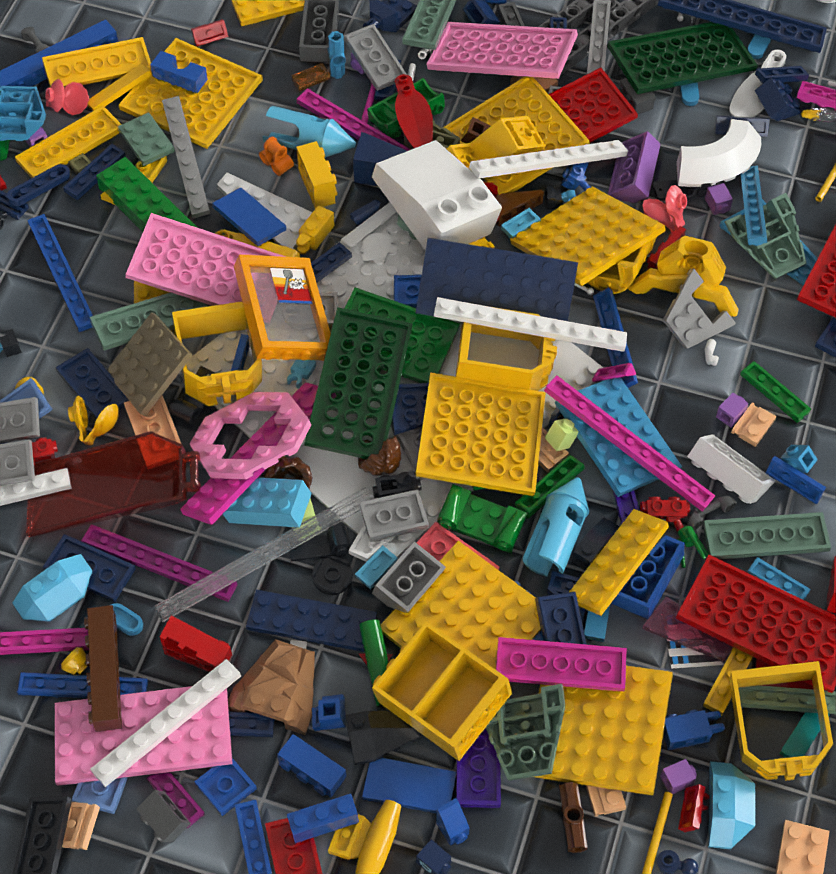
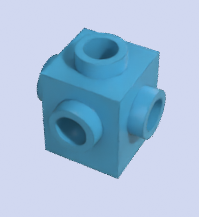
M790 445L781 457L784 462L802 473H808L818 460L809 445Z

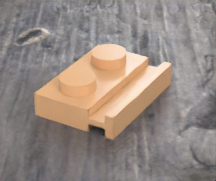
M752 402L733 427L731 433L739 435V438L756 447L774 423L776 416L761 407H756Z
M542 427L538 464L548 473L550 469L555 468L569 455V452L566 449L556 451L545 439L548 432Z
M585 785L595 817L626 809L622 791Z
M71 802L63 848L87 850L100 809L98 805Z

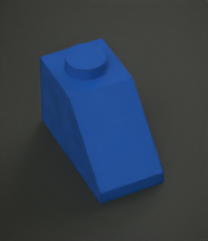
M457 798L437 809L436 824L449 845L464 842L468 838L470 827Z

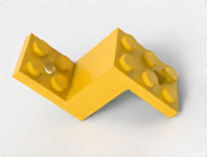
M523 116L501 118L471 143L450 145L446 149L469 168L471 161L542 150L545 144L530 118Z

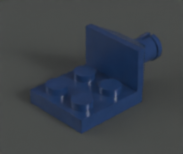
M369 0L370 19L363 24V28L374 24L377 29L397 32L412 18L417 5L408 0Z

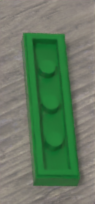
M755 361L741 371L740 375L796 423L810 413L811 408Z

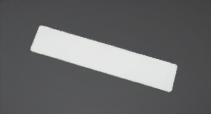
M389 202L343 237L341 241L348 247H353L396 214L397 211Z

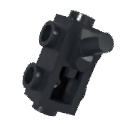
M413 470L397 475H383L375 478L376 486H372L374 498L422 490L420 478L416 479V473Z

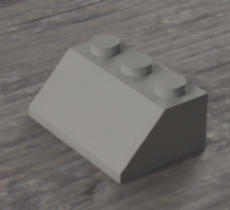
M414 541L375 585L372 594L388 607L408 613L446 567Z

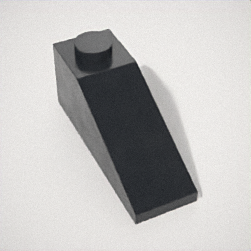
M603 517L584 536L573 551L571 563L586 571L620 526Z

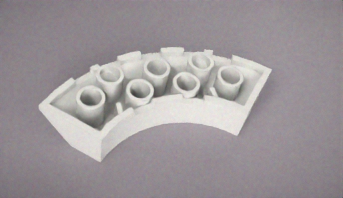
M731 119L726 135L720 140L703 146H681L677 159L678 186L701 187L705 183H710L712 186L716 185L719 181H731L740 173L744 174L757 160L761 148V136L749 121Z

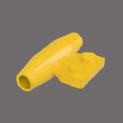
M385 800L372 823L364 816L358 814L359 823L335 830L328 853L347 860L358 858L355 874H379L384 867L397 832L401 805L392 800Z

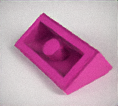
M632 363L600 368L593 376L592 382L636 375Z

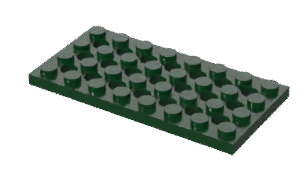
M713 22L608 41L607 48L636 94L755 71L758 66L733 28Z
M337 307L310 418L311 427L307 432L304 446L368 459L371 454L379 453L383 442L388 439L412 323ZM353 326L357 329V331L351 333L347 330V328ZM372 330L376 333V335L370 337L366 334V332ZM393 335L395 339L388 341L385 339V336ZM351 343L353 348L346 349L343 347V344ZM369 347L372 349V352L365 353L362 351V348ZM388 351L391 353V356L383 357L381 352ZM346 359L349 361V365L343 366L339 361ZM364 363L368 365L369 368L366 370H361L358 367V365ZM385 368L388 372L380 374L377 369ZM337 376H342L345 378V381L339 383L335 380V378ZM357 380H361L364 382L365 385L362 387H358L354 384V382ZM376 384H380L384 387V389L382 391H376L373 388V386ZM333 393H339L342 396V398L339 400H335L331 397V395ZM353 397H357L361 400V402L359 404H354L350 401V399ZM376 401L380 404V407L372 408L369 403ZM329 410H334L337 412L338 415L335 417L328 416L327 412ZM349 414H353L357 417V419L355 421H349L346 418V416ZM372 418L376 421V424L368 425L366 420ZM330 427L334 432L332 434H325L323 429ZM346 431L351 432L353 437L350 439L344 438L342 433ZM370 436L373 441L365 443L362 437Z

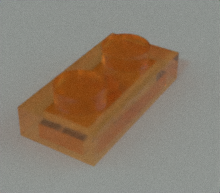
M323 63L292 75V81L299 91L330 79V74Z

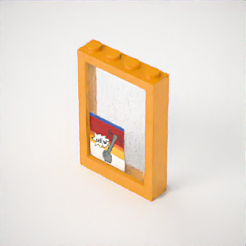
M239 254L233 267L256 358L266 360L296 359L324 361L331 333L310 258Z

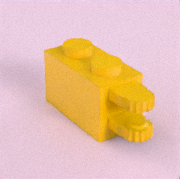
M320 205L316 207L299 229V237L296 240L299 254L304 255L310 248L316 250L335 226L334 212Z

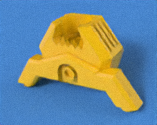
M689 236L681 237L662 250L657 262L658 270L650 268L635 278L630 287H628L635 294H644L653 288L679 293L681 290L680 286L684 284L688 277V271L695 269L704 282L692 293L691 296L693 298L713 302L720 313L727 311L731 317L737 316L739 310L728 288L719 285L723 280L726 266L714 244Z

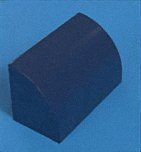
M469 0L463 8V11L472 23L494 25L501 23L485 0Z

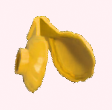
M77 396L74 399L73 406L68 407L69 419L71 422H75L80 431L79 440L86 445H93L96 437L110 431L119 417L117 404L108 405L99 414L94 428L87 436L88 413L83 398Z

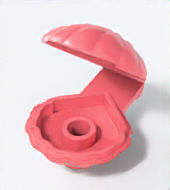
M56 79L51 87L46 89L45 93L46 107H52L57 113L63 107L68 114H80L87 107L89 101L88 92L82 84L72 82L64 88L60 79Z
M674 185L667 191L665 203L658 199L649 198L643 201L642 210L645 215L664 224L670 229V232L676 231L679 226L683 227L685 225L682 213L683 209L687 206V197L679 187Z

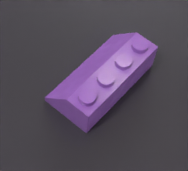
M648 131L621 142L628 150L626 157L616 158L608 195L617 200L636 203L649 196L660 143Z

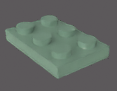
M149 112L118 126V131L143 166L175 152L174 146Z

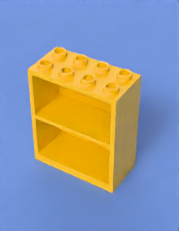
M427 621L422 626L420 625L416 628L413 638L403 644L400 654L395 659L390 660L386 667L387 670L382 676L379 675L374 680L372 687L377 701L458 761L461 760L512 694L507 677Z

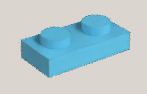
M528 208L503 223L501 230L509 238H514L518 232L527 230L531 227V224L539 222L541 219Z
M382 545L355 573V577L371 590L395 564L398 558Z

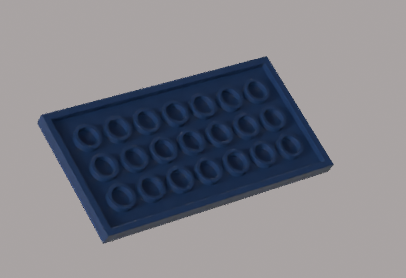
M427 238L415 313L434 316L437 297L482 306L539 314L541 317L568 321L578 262Z

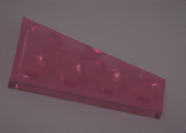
M667 596L643 625L642 629L722 662H724L733 649L732 646L676 619L681 606Z

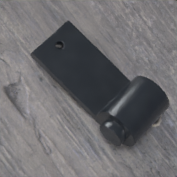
M678 180L657 181L651 184L658 200H665L667 191L674 185L679 187L687 198L704 197L709 187L708 183L702 184L701 187L678 186Z
M201 365L196 373L199 377L215 374V372ZM185 393L183 398L178 397L176 400L173 399L171 401L169 410L171 415L192 425L198 419L205 404Z
M343 524L329 527L326 535L287 539L291 561L324 558L332 555L342 557L349 553L351 547L347 527Z

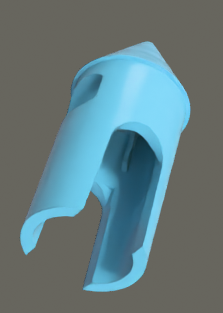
M271 106L267 111L266 116L295 124L299 128V137L271 132L269 136H262L264 142L274 136L280 145L297 150V146L317 141L319 147H322L324 150L325 158L355 148L356 142L334 119L324 120L313 115Z
M574 478L546 497V503L523 556L524 564L537 574L547 577L553 563L558 567L560 573H564L584 520L589 514L580 478Z

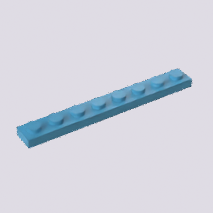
M758 165L750 166L748 171L740 174L748 245L758 246L767 243L759 171Z

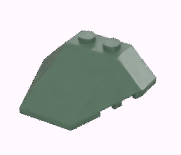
M787 193L770 200L763 206L767 243L758 246L748 245L745 215L739 214L724 222L733 239L774 279L806 264L803 245L798 234L800 230L795 219L796 211Z

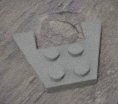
M695 269L688 271V277L684 284L680 286L681 290L676 299H673L663 318L666 326L681 345L687 349L736 324L727 311H722L711 322L693 299L692 293L704 282Z

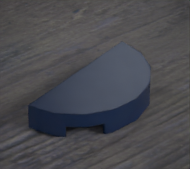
M376 199L350 213V219L357 225L362 224L378 211L381 203Z

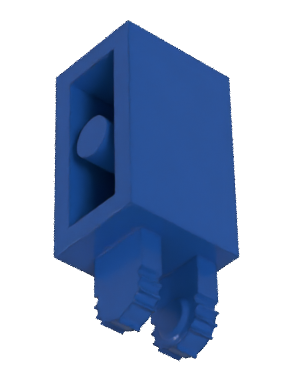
M690 710L683 715L671 714L666 716L663 736L667 749L673 750L709 742L712 734L725 730L723 723L709 725V721L717 720L721 717L720 712L712 711L705 713V710Z

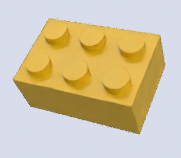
M317 141L297 146L298 171L314 208L316 209L318 205L325 207L336 204L335 196H337V189L335 184H337L335 174L330 172L331 166L329 161H325L323 148L319 147Z

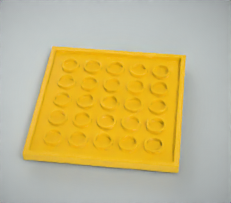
M175 38L164 52L176 56L177 69L186 68L190 62L206 67L208 80L198 93L187 91L182 87L156 79L151 75L132 88L120 102L119 110L135 117L149 112L161 129L170 132L162 100L179 96L191 142L208 149L263 81V76Z
M528 76L523 77L444 126V128L460 138V144H466L461 141L467 124L473 117L492 126L501 118L528 116L544 142L545 147L542 150L522 152L521 154L590 144L589 139L535 78ZM552 168L492 176L483 179L497 185L498 196L502 193L517 191Z
M592 186L556 210L545 215V217L541 218V221L531 224V227L527 230L518 232L516 237L510 238L513 246L527 254L578 262L575 283L583 286L666 230L664 224Z
M430 373L415 472L416 476L534 496L546 392Z
M459 540L439 561L446 569L408 613L395 609L381 624L382 634L401 648L404 643L409 642L413 638L416 628L420 625L422 626L427 621L495 670L498 637L533 640L541 631L535 602L536 597Z
M626 666L624 692L563 686L565 711L552 774L535 776V778L654 795L673 673L670 671ZM540 684L539 693H541V687H546V686H551V685H542V684Z

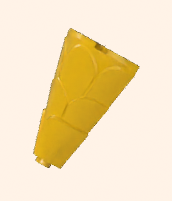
M656 238L590 280L588 284L599 291L610 288L613 294L625 291L638 275L647 255L654 246Z

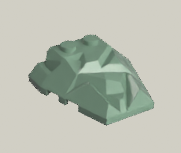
M562 684L541 687V693L507 699L486 726L489 740L497 752L498 760L509 781L552 774L565 711Z

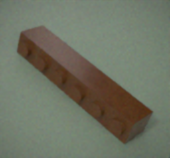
M113 605L87 608L88 617H84L85 629H88V635H85L86 648H89V654H86L87 667H90V673H87V684L91 686V692H87L88 704L92 706V711L88 712L89 724H93L96 732L122 729L116 614Z

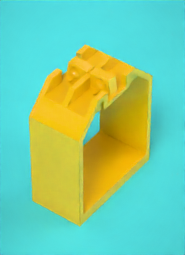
M242 301L172 312L174 335L181 343V339L247 329L254 360L253 365L248 370L215 373L199 377L187 370V365H185L181 372L186 394L207 406L218 405L217 397H222L224 404L232 402L231 395H236L238 401L255 391L262 382V359L256 358Z
M520 312V313H525V314H531V315L540 316L539 314H533V313H527V312ZM463 322L455 377L539 391L547 386L548 376L553 369L554 359L557 355V346H553L552 341L556 339ZM471 332L530 341L539 350L537 367L529 370L467 360Z
M819 661L731 671L729 683L741 761L766 780L778 779V776L783 775L785 781L794 780L796 774H799V777L811 776L833 745ZM812 680L823 750L819 755L759 760L747 748L738 688Z

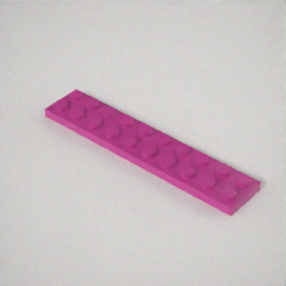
M305 382L291 397L310 421L318 385ZM333 393L331 397L334 399L336 394ZM278 411L230 459H252L258 446H277L288 426L276 425L274 417ZM262 467L254 471L253 476L248 479L210 478L181 508L182 514L212 525L265 470Z

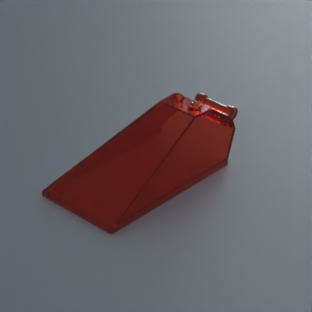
M150 431L36 463L34 466L35 476L67 468L72 489L28 499L27 536L33 537L177 504L187 499V492H197L201 488L198 475L200 453L197 451L186 453L182 444ZM186 462H190V482H186Z

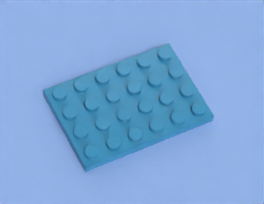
M621 378L604 380L578 390V392L680 469L682 468L678 459ZM555 401V405L564 418H568L574 423V427L579 431L578 439L617 497L659 480V478L562 404Z

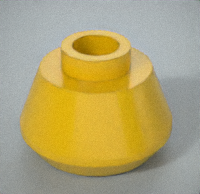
M76 647L61 663L63 671L74 675L76 672L81 674L87 668L86 653L83 648Z

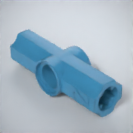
M334 31L328 35L330 75L339 79L345 75L343 33Z

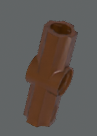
M564 783L559 785L568 852L579 853L588 849L578 783ZM575 814L578 820L572 821L568 818V815Z

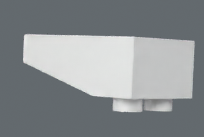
M437 140L375 165L372 178L425 251L427 238L469 244L492 233L502 206L480 178L478 179L469 168Z

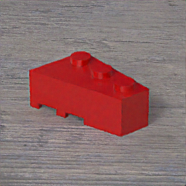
M172 615L159 636L165 655L211 672L224 660L227 659L229 661L232 656L229 644L211 637Z

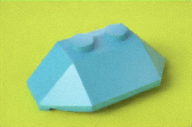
M81 554L59 560L23 585L12 604L23 620L50 622L84 598L92 569Z
M710 762L708 847L732 849L755 827V783L731 763Z

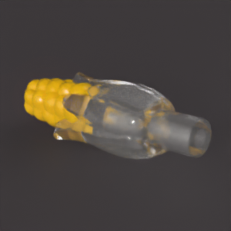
M811 108L801 112L803 118L812 119V121L833 122L836 120V112L829 108Z

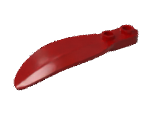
M401 74L395 78V87L398 93L395 102L396 116L406 139L413 148H417L432 142V112L427 100L421 93L416 91L411 76Z

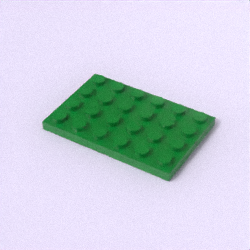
M356 287L344 308L412 323L401 377L418 383H429L430 373H440L460 328V323L444 318L417 314L414 307ZM353 326L347 328V330L351 333L357 331V329ZM372 330L366 332V334L370 337L376 335V333ZM386 335L385 339L393 341L395 337L393 335ZM344 343L343 347L351 349L353 345L351 343ZM369 347L362 348V351L365 353H371L372 349ZM383 351L381 355L383 357H390L391 353Z

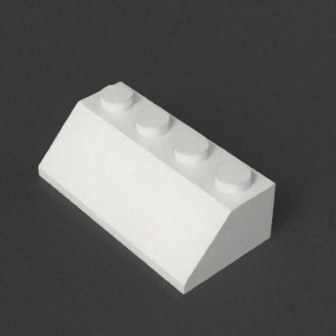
M713 434L700 437L687 456L692 460L691 463L698 468L702 467L707 471L709 477L721 481L725 489L739 495L738 498L745 503L757 502L776 481Z

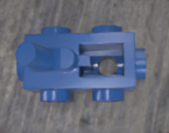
M589 162L568 165L562 174L564 179L561 185L569 190H575L578 186L584 191L591 188L585 181L586 176L584 175Z

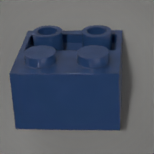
M770 78L754 90L771 119L780 121L802 112L799 108V101L791 94V87L788 84H783L780 80L777 81Z

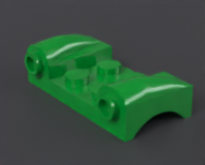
M424 78L413 83L416 91L421 93L427 100L432 115L442 113L445 107L444 94L434 92ZM398 93L367 109L369 120L392 139L402 134L395 111Z
M452 484L437 518V523L446 529H451L497 547L502 551L512 553L526 521L527 512L508 506V508L472 495L468 489Z

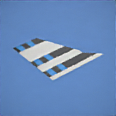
M676 617L664 618L671 669L724 665V663L711 654L709 647L696 628L676 619Z

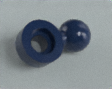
M671 850L662 851L657 858L658 869L664 874H674L678 869L683 874H697L699 869L698 863L694 859L687 858L680 861L679 856ZM666 858L672 859V863L667 864L664 862V860Z

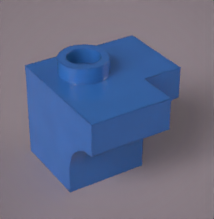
M344 695L324 696L322 700H318V706L312 708L313 730L345 728Z

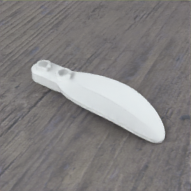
M782 50L771 51L761 68L783 67L786 61L785 52ZM755 72L736 91L729 108L731 116L755 117L765 109L754 91L762 85Z

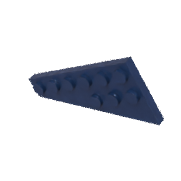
M429 383L399 384L392 416L394 435L422 427Z

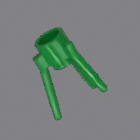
M685 526L678 531L679 538L676 540L684 542L686 547L695 546L702 559L708 557V551L699 540L698 535L695 534L692 526ZM685 555L681 560L682 568L686 567Z

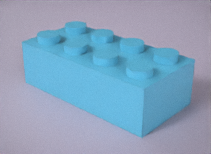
M257 478L223 513V516L229 523L300 528L312 493L303 480Z

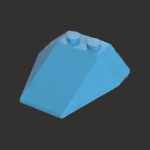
M1 86L0 141L28 140L44 124L46 118L37 87Z

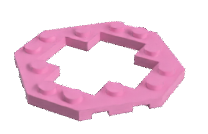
M253 392L205 417L191 440L190 446L210 478L248 479L253 476L254 471L262 467L265 470L278 463V459L282 456H291L297 453L311 427V423L288 392ZM249 411H278L274 417L276 425H288L277 446H258L252 459H222L226 452L225 446L213 444L224 424H242Z

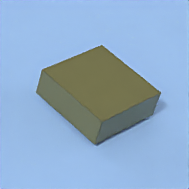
M82 153L68 161L75 173L78 174L91 161Z

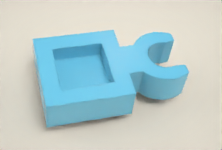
M296 360L290 368L292 374L287 377V384L290 385L292 381L296 380V388L299 389L302 385V378L308 380L316 368V361Z

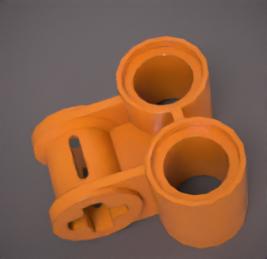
M274 136L268 138L264 143V150L259 152V157L265 165H271L276 175L281 176L294 167V162L287 154V148L284 145H280Z

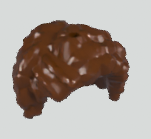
M396 436L389 437L384 441L378 454H371L368 459L358 458L359 469H363L364 472H369L374 476H380L383 473H394L399 468L402 459L400 443ZM368 439L364 440L365 443H370V442H372V441H369Z
M285 456L279 458L278 463L267 468L262 476L263 478L303 480L309 490L313 479L310 467L299 457L291 459Z

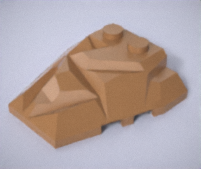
M275 639L232 689L228 699L229 711L247 713L248 710L282 721L285 724V729L306 735L312 719L315 652Z

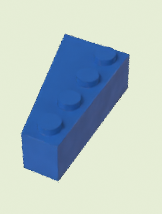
M665 535L650 551L649 555L643 560L611 604L649 620L684 556V542Z

